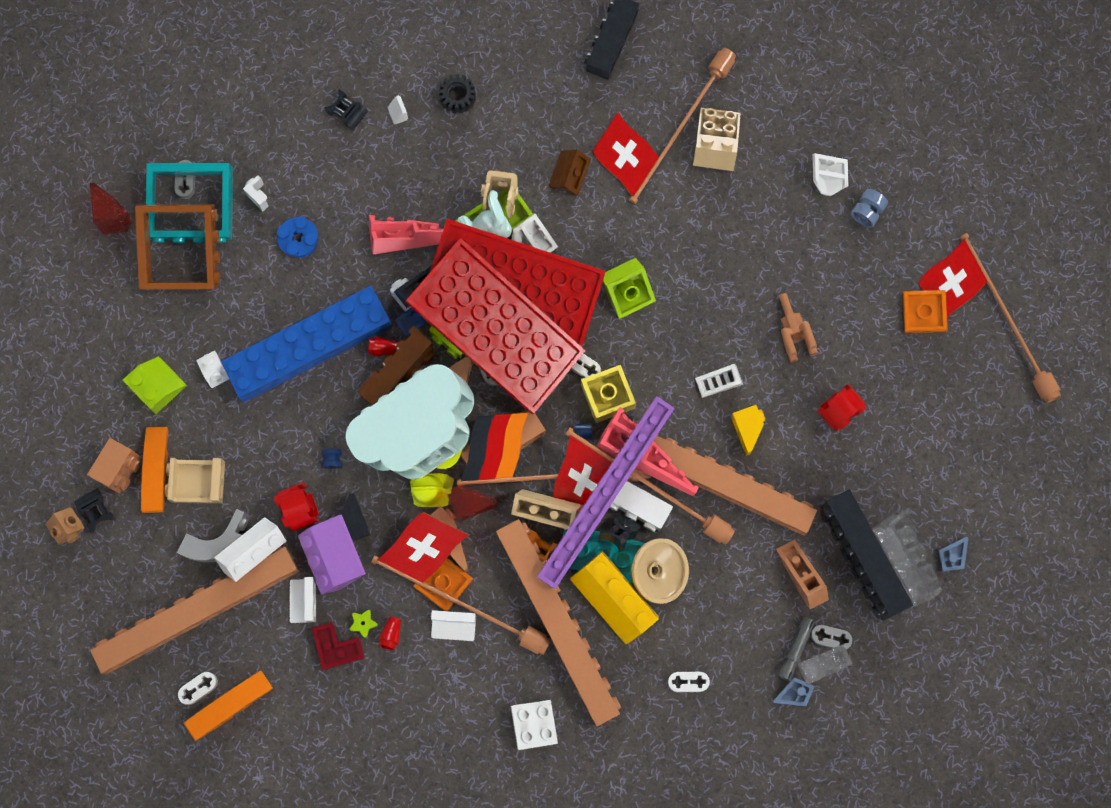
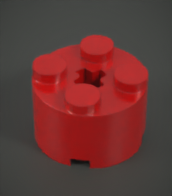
M849 383L844 385L840 392L834 393L820 406L821 408L816 410L832 430H842L851 422L850 417L858 416L867 408L864 405L865 401Z
M304 482L279 491L278 495L274 496L277 507H281L283 512L281 520L286 528L290 527L293 531L319 522V519L315 517L319 513L311 493L307 494L304 490L308 488Z

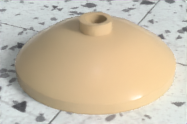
M661 538L650 540L642 545L637 551L632 564V579L638 593L649 602L663 604L673 601L684 590L688 581L689 565L682 548L669 539Z

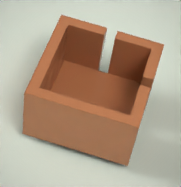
M109 438L87 475L120 494L122 490L125 491L129 486V476L131 473L137 472L140 468L142 457L128 447Z

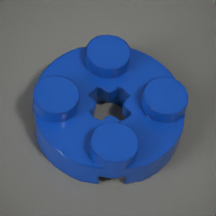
M303 216L285 221L277 230L278 245L288 256L304 258L316 249L319 240L318 231L315 225ZM296 233L304 235L301 237V242L292 240Z

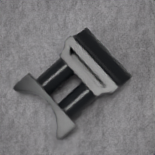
M339 89L337 101L331 106L324 107L329 115L333 116L335 114L340 117L347 127L354 130L368 110L360 102H352L347 99L346 93ZM341 105H343V106L346 107L347 109H346V111H344V110H342V109L339 108V107H340Z
M99 488L74 501L77 510L84 513L89 524L86 526L91 533H94L99 522L106 519L116 520L113 513H108L105 508L103 495ZM93 508H96V510L98 511L100 515L99 519H97L92 511Z
M619 513L613 519L611 528L608 530L603 528L600 531L598 540L609 541L617 546L619 552H622L625 549L626 541L636 537L641 525Z

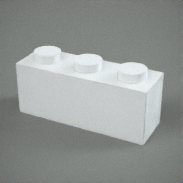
M626 481L609 508L614 511L622 510L626 513L625 517L630 518L634 522L638 519L644 523L643 526L646 529L655 532V530H661L673 506Z
M264 517L214 558L222 571L237 582L284 544L286 539L278 526Z

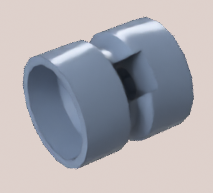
M866 189L860 198V203L855 205L850 215L864 227L872 228L879 219V214H882L887 207L888 200L881 193L873 189Z

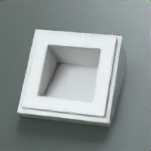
M398 95L388 106L394 124L408 119L401 96Z

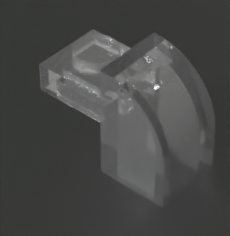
M842 644L798 664V667L808 685L852 665V662Z

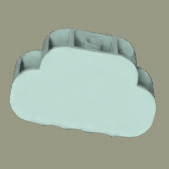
M438 364L428 366L424 370L415 372L407 382L397 385L390 394L380 397L373 406L363 409L361 414L354 418L347 428V445L356 459L377 470H392L408 479L422 478L466 446L469 439V427L465 418L471 413L474 406L473 393L466 381L448 367Z

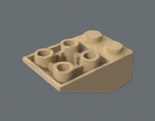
M712 108L700 109L693 166L734 171L741 113Z

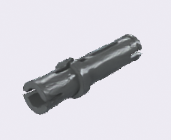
M802 617L790 649L783 657L785 660L778 677L785 681L791 682L795 668L801 662V654L815 624V621L810 618Z

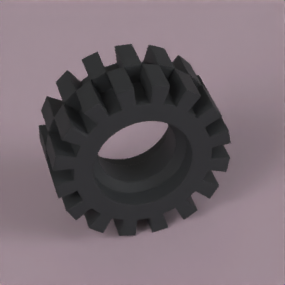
M455 74L456 78L450 75L449 80L445 78L443 80L444 84H440V102L443 107H446L447 111L452 110V113L456 114V111H459V114H461L463 110L467 112L476 100L474 84L471 83L469 78L466 80L464 75H462V78L459 77V74ZM455 88H461L464 90L465 96L463 99L456 101L450 97V92Z

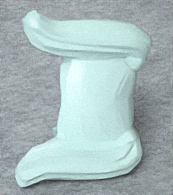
M494 190L490 191L488 195L490 210L483 211L473 222L466 216H461L457 220L459 223L508 238L512 231L511 225L504 216L497 200L498 194Z

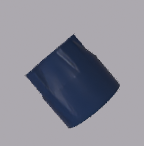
M575 423V433L585 440H592V423Z

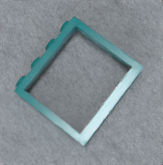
M147 163L146 204H155L156 176L223 175L222 231H219V242L217 243L232 240L233 167L229 163ZM149 212L150 240H152V243L162 244L165 243V240H173V243L179 244L185 243V240H193V243H206L205 231H155V212Z

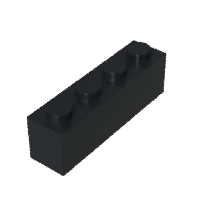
M615 0L610 2L607 10L609 13L607 19L603 18L600 25L601 32L599 36H595L592 43L594 48L591 53H587L584 61L587 72L609 80L639 12V3L632 0Z

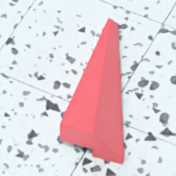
M369 215L370 245L373 255L439 244L443 229H439V224L414 220L394 221V218L388 217L387 221L375 220V215Z
M619 407L604 430L596 447L612 458H615L637 423L631 421L624 414V410ZM653 441L635 469L694 496L699 487L697 485L694 486L685 477V473L682 470H678L671 463L672 459Z

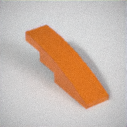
M167 427L146 428L141 486L142 513L164 512L165 486L168 479L166 474L168 461Z
M259 671L203 708L183 724L196 742L232 719L234 715L249 707L254 701L270 692L273 687L262 671Z

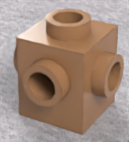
M71 507L54 513L45 524L58 545L66 542L68 544L75 542L84 529L81 520Z

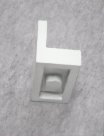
M314 577L290 580L291 623L316 622V580Z
M432 610V638L474 641L475 613Z

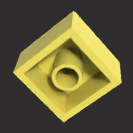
M621 365L581 379V387L595 423L612 418L619 407L624 410V413L635 409L636 402Z

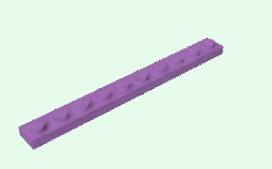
M658 396L654 398L536 577L556 589L673 412L674 407Z

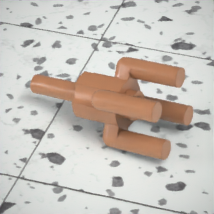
M786 293L779 295L785 317L781 319L783 326L781 334L790 363L798 361L797 351L793 342H799L803 339L806 342L810 356L817 355V344L809 323L802 320L800 313H793Z

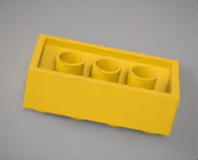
M603 551L570 578L573 584L625 644L634 640L659 620V616Z

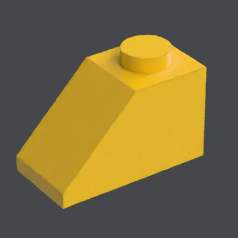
M757 405L734 412L731 415L733 425L746 456L752 452L765 421L764 414L761 409L758 410Z

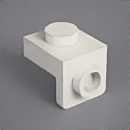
M216 351L196 360L211 388L229 380Z

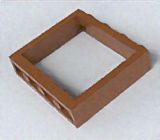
M139 204L135 206L139 289H215L218 287L221 273L217 271V263H220V252L216 248V243L219 242V231L216 230L215 224L218 221L215 204ZM149 212H204L207 282H152Z

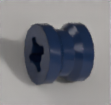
M341 449L321 450V455L323 456L321 468H342V462L340 461L342 456Z

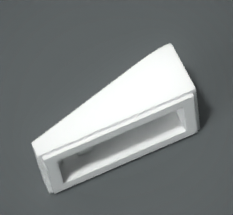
M735 364L695 378L702 398L743 385ZM728 372H732L734 382L730 381ZM719 375H724L726 385L722 384ZM712 377L716 378L718 384L717 388L714 387V384L711 379ZM707 379L711 390H706L703 380Z

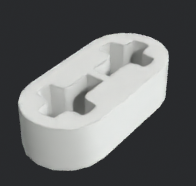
M585 354L578 360L582 364L575 363L571 368L572 371L583 378L589 377L587 375L588 370L584 366L590 369L594 366L596 373L601 372L600 365Z
M210 672L201 673L180 688L178 692L179 700L186 705L196 703L216 688L218 684L217 677ZM204 677L212 678L210 687H199L204 683ZM196 688L197 691L192 694V700L184 699L186 689L192 691Z
M676 672L670 675L668 679V686L674 692H702L708 688L710 683L709 677L704 672ZM676 676H680V680H687V684H681L678 689L675 684H672V680H675ZM698 676H701L702 680H705L706 683L702 685V688H698L697 684H690V680H696Z

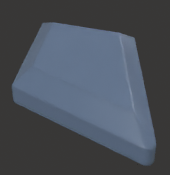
M968 537L938 551L942 572L964 569Z
M794 677L773 700V703L806 707L815 686Z

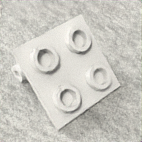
M551 700L511 706L518 750L558 744Z

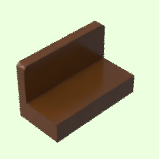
M578 149L562 150L549 187L552 189L562 188L569 194L577 196L591 159Z

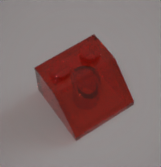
M90 183L93 223L104 235L128 232V225H131L129 212H126L124 206H121L117 199L97 184Z
M462 485L451 489V493L448 494L458 523L498 507L495 498L469 487L463 488Z

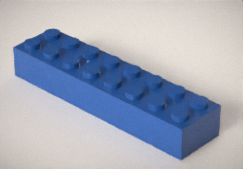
M369 286L221 361L239 399L244 403L392 328V325L372 286Z

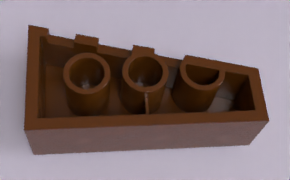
M414 326L408 331L411 333L407 340L401 339L396 345L395 354L385 358L381 364L382 370L380 372L378 370L374 371L358 390L359 396L370 406L376 404L383 395L394 391L395 387L400 383L411 379L413 374L419 371V368L424 363L427 365L433 360L435 351L432 342Z

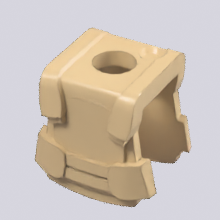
M488 171L486 185L482 184L481 188L483 211L489 210L488 195L492 189L509 191L507 218L511 219L514 216V202L518 198L516 174Z

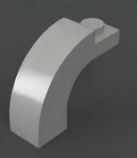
M236 509L225 532L213 540H200L186 533L177 553L197 562H216L214 557L242 536L239 532L240 530H245L248 524V519H246L248 515Z

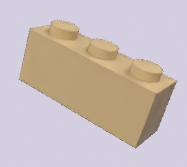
M522 489L515 494L511 514L568 530L583 505Z

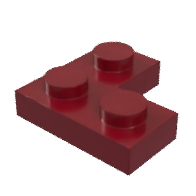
M333 622L312 628L323 671L365 659L360 637L339 643Z

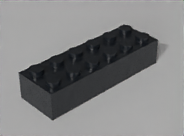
M850 489L827 500L821 506L822 511H820L823 520L831 525L832 530L830 532L836 542L839 541L843 547L841 553L846 561L850 560L853 566L851 571L857 580H861L864 586L862 587L863 594L873 602L874 606L872 609L876 617H881L882 621L914 606Z

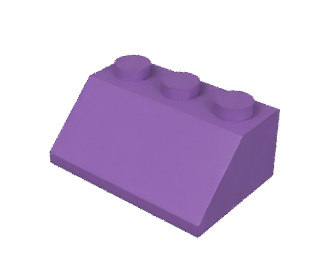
M342 515L314 525L298 535L321 595L340 590L366 574Z

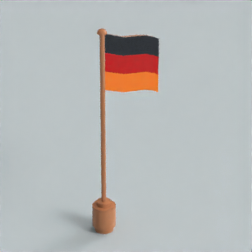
M529 413L477 417L471 434L468 462L462 480L459 479L457 481L459 487L471 484L557 478L558 474L513 477L520 455L522 431ZM637 469L633 471L644 479L651 478L650 475ZM630 475L627 481L636 482L639 480Z

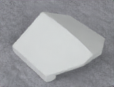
M816 153L812 154L813 182L822 195L832 196L848 187L847 159Z
M535 213L512 229L511 240L547 252H552L558 247Z

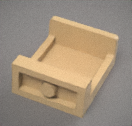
M170 458V463L166 467L169 483L165 486V496L172 503L223 504L225 461L221 458H213V460H177L176 458Z

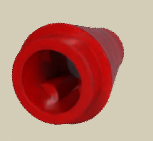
M377 336L369 338L368 354L373 355V357L393 355L399 342Z
M396 617L388 618L378 638L379 647L394 651L396 646H399L400 619Z

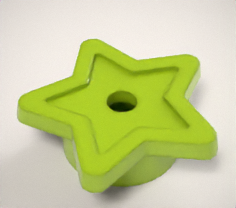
M367 610L362 615L352 613L354 623L350 631H359L366 638L369 630L378 626L371 619L370 610Z

